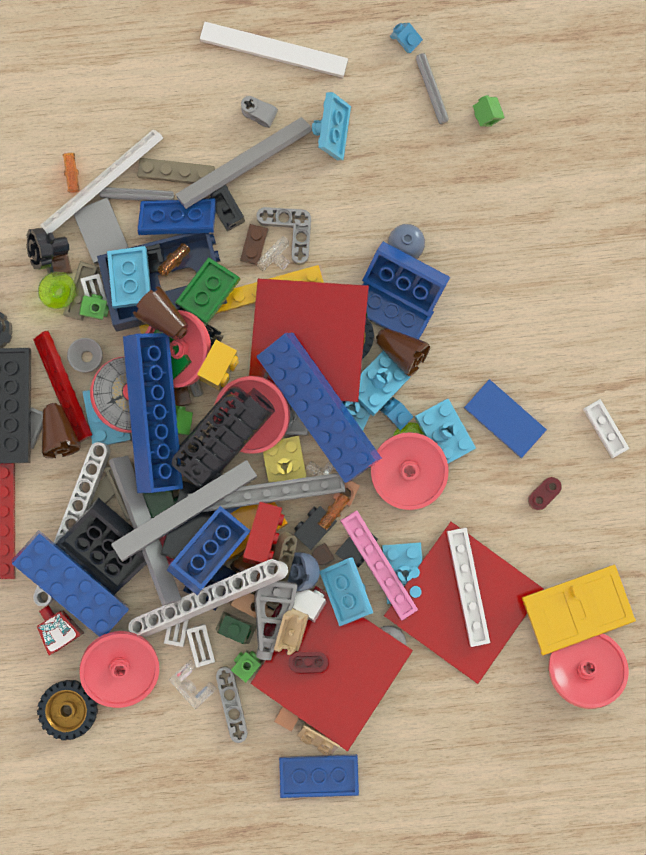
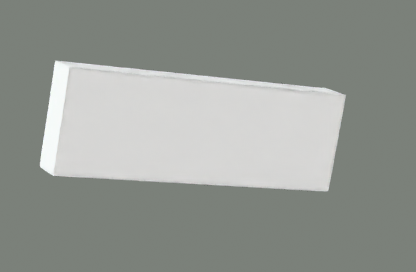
M601 399L583 408L611 458L630 449Z

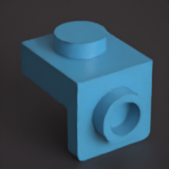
M410 23L397 24L390 35L391 39H396L407 53H411L423 40Z
M394 397L389 399L380 409L399 430L413 418V415Z

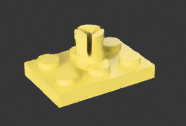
M299 436L284 438L277 445L263 452L268 483L306 478Z

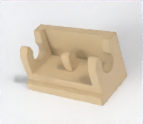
M292 608V610H288L283 615L274 647L275 651L279 652L282 649H287V655L299 651L309 617L308 614Z

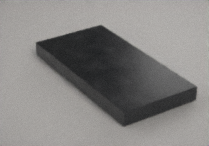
M183 481V489H180L176 503L200 488ZM215 511L201 512L166 534L161 555L175 559Z

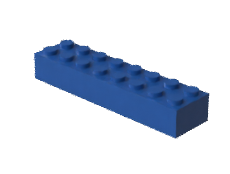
M164 333L123 336L137 493L183 489L182 474L172 465V459L179 450L169 336ZM177 457V459H178V462H177V463L180 465V464H181V460Z
M285 333L256 356L345 483L352 481L382 459L294 333Z

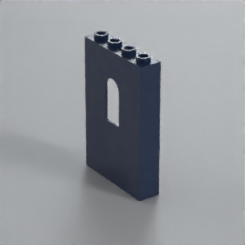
M210 233L180 234L134 246L148 247L160 244L164 252L167 270L149 274L150 287L154 292L157 291V286L161 287L158 275L185 268H191L197 273L208 257L215 262H220L218 250L214 251L213 245H216L214 234ZM108 255L97 256L112 325L116 332L145 325L146 323L138 320L133 315L134 311L137 313L138 307L130 306L115 309L112 307ZM187 286L164 291L177 310H183L175 302Z

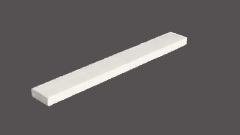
M204 22L200 41L341 78L344 77L348 58L209 22Z
M156 130L149 132L44 221L40 227L47 234L55 231L163 139L161 134Z

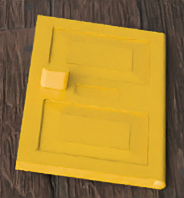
M615 564L522 597L542 656L636 621Z

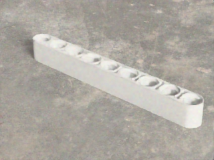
M97 442L91 445L54 540L55 544L70 528L68 525L69 520L72 518L77 521L91 506L111 451L107 444ZM102 446L104 454L99 457L96 454V449ZM92 464L97 466V472L94 475L89 472V467ZM85 482L90 485V490L87 493L82 490V485ZM78 500L83 503L81 511H78L75 507ZM37 585L33 596L34 602L38 606L51 604L55 599L47 594L48 600L44 602L41 599V593L45 591Z
M273 559L267 560L205 587L198 596L195 593H191L182 597V600L179 602L161 606L132 619L128 626L129 632L142 637L153 635L285 578L288 573V567L284 562ZM277 565L278 570L274 574V567ZM260 573V579L257 581L256 577ZM243 581V586L240 588L239 584ZM226 588V593L223 596V589ZM207 595H208V596H209V600H208V602L206 603V597H207Z

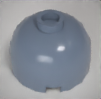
M402 224L390 233L388 244L418 259L425 248V238L418 227L412 224Z
M295 552L288 582L297 584L296 592L311 589L318 582L320 575L318 562L308 553Z

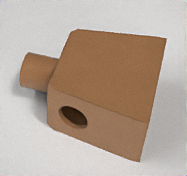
M254 592L229 602L231 606L256 618L255 607H250L255 602ZM265 604V614L267 617H271L274 608Z

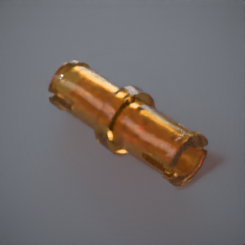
M64 153L65 170L63 172L67 180V191L69 193L79 192L77 176L79 175V170L76 169L75 153Z
M181 243L173 253L167 256L163 264L158 267L159 273L165 277L168 276L175 267L181 264V260L190 253V248L186 244Z
M340 493L335 502L328 506V511L317 524L327 531L334 520L341 516V511L350 499L343 493Z

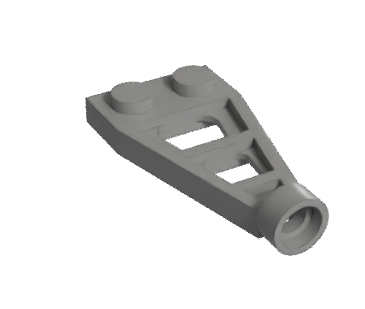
M277 581L256 590L254 599L258 640L257 658L262 660L272 659L283 615L288 610H292L297 591L296 583ZM268 601L282 603L280 613L275 618L267 617L265 614V604ZM265 623L276 624L272 637L264 636Z

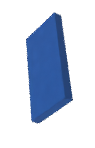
M215 198L201 199L188 208H185L179 200L141 201L137 232L139 235L214 233Z
M364 282L363 285L369 286L367 318L384 329L389 328L420 339L434 311H432L430 316H427Z
M490 379L464 407L466 411L520 458H523L547 430Z
M357 754L279 757L280 798L359 796Z

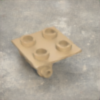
M304 722L301 731L297 734L303 743L316 746L317 750L325 755H331L340 746L329 738L324 737L325 735L319 734V731L315 732L316 729Z

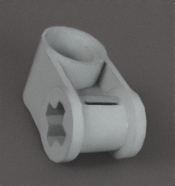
M246 96L241 102L242 114L246 118L270 128L278 112L275 106L253 96Z

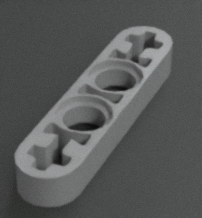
M223 666L217 671V684L230 737L234 742L241 743L247 738V725L235 675L230 667ZM223 670H225L226 673H230V676L228 677V683L233 682V686L229 685L222 688V685L226 684L225 679L220 678V675L223 673ZM231 689L235 692L233 700L225 698L224 693L226 690ZM231 709H237L240 712L238 719H231L229 717ZM242 721V724H239V730L244 731L241 738H238L237 735L234 736L233 734L236 732V726H231V723Z

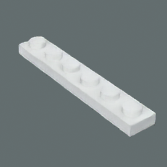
M467 528L447 531L470 647L488 644L490 639Z

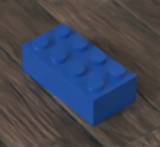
M383 241L377 249L362 281L430 316L450 277Z
M220 506L172 561L167 571L198 596L247 537L250 530Z

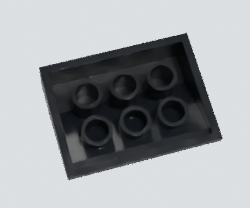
M100 498L78 518L56 543L58 547L114 595L147 565L142 550L125 561H121L111 544L133 531L134 528Z

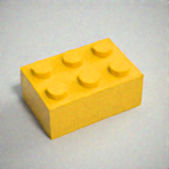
M215 340L197 374L200 377L199 380L219 391L221 387L224 388L230 379V370L234 372L238 365L239 357H237V350Z

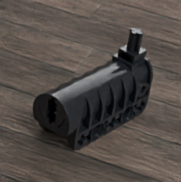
M236 386L229 388L179 445V450L172 459L173 467L199 488L209 484L223 475L225 467L274 414V406L255 388L248 394ZM230 392H232V393L238 392L239 395L236 396V395H234V394H231ZM177 457H178L179 459H181V460L184 462V464L181 463V464L179 465V464L177 463V462H178Z

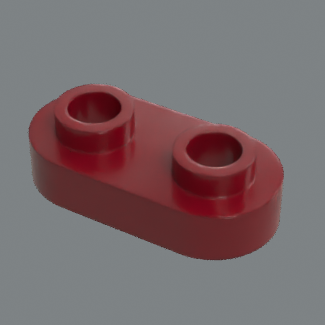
M555 477L546 478L529 495V506L534 510L544 509L560 493L562 489L561 482ZM550 483H553L555 485L554 490H550ZM537 497H541V504L536 503Z
M297 652L289 658V667L296 673H321L327 669L329 664L327 656L321 652ZM321 659L322 665L316 666V660ZM302 660V666L297 667L296 661Z

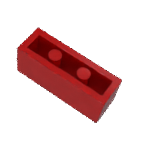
M259 502L244 552L243 562L258 565L273 558L272 544H277L279 533L276 532L277 527L282 526L285 516L281 514V507Z

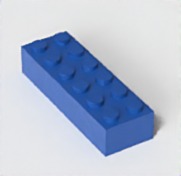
M39 530L12 559V565L99 637L109 633L129 610L126 603L114 595Z

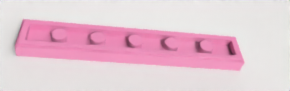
M356 510L341 519L340 522L399 618L403 620L418 610L358 511Z

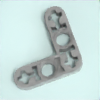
M271 207L259 209L257 221L262 226L293 228L292 260L297 265H304L309 258L310 213L302 209ZM266 212L268 216L274 217L273 213H276V222H273V218H267L266 221H263V218L260 216H263ZM282 213L289 215V220L285 223L278 219ZM292 214H295V218H301V215H305V218L308 220L301 223L299 219H294L295 223H292ZM304 233L307 239L304 242H298L296 239L297 234ZM299 247H302V254L305 255V257H302V260H298V257L295 256L299 253Z

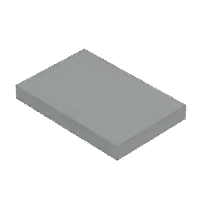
M108 198L82 207L74 214L94 264L98 263L97 256L107 254V251L129 248Z

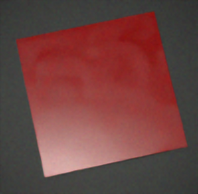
M258 278L249 376L264 377L266 370L256 356L285 333H294L341 401L358 402L369 286ZM268 375L267 379L275 384L270 375Z
M450 521L418 566L419 576L412 578L404 586L418 610L401 620L391 605L384 617L479 684L527 615L522 597L542 591L544 588L468 534L490 639L488 644L470 647L447 531L460 529V527ZM413 586H418L421 589V595L417 598L410 595V589Z
M315 586L313 591L317 590L322 593L326 604L315 623L308 619L300 649L294 653L321 652L328 658L329 664L327 669L321 673H296L289 667L291 655H287L288 650L282 649L279 652L274 650L272 659L264 662L250 684L340 745V747L349 751L413 650L364 617L339 626L328 594ZM321 659L316 660V666L322 665ZM297 660L296 666H302L303 661Z

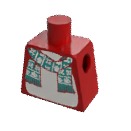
M48 605L39 611L44 622L39 624L37 629L48 655L54 654L84 634L81 628L64 610L54 614Z

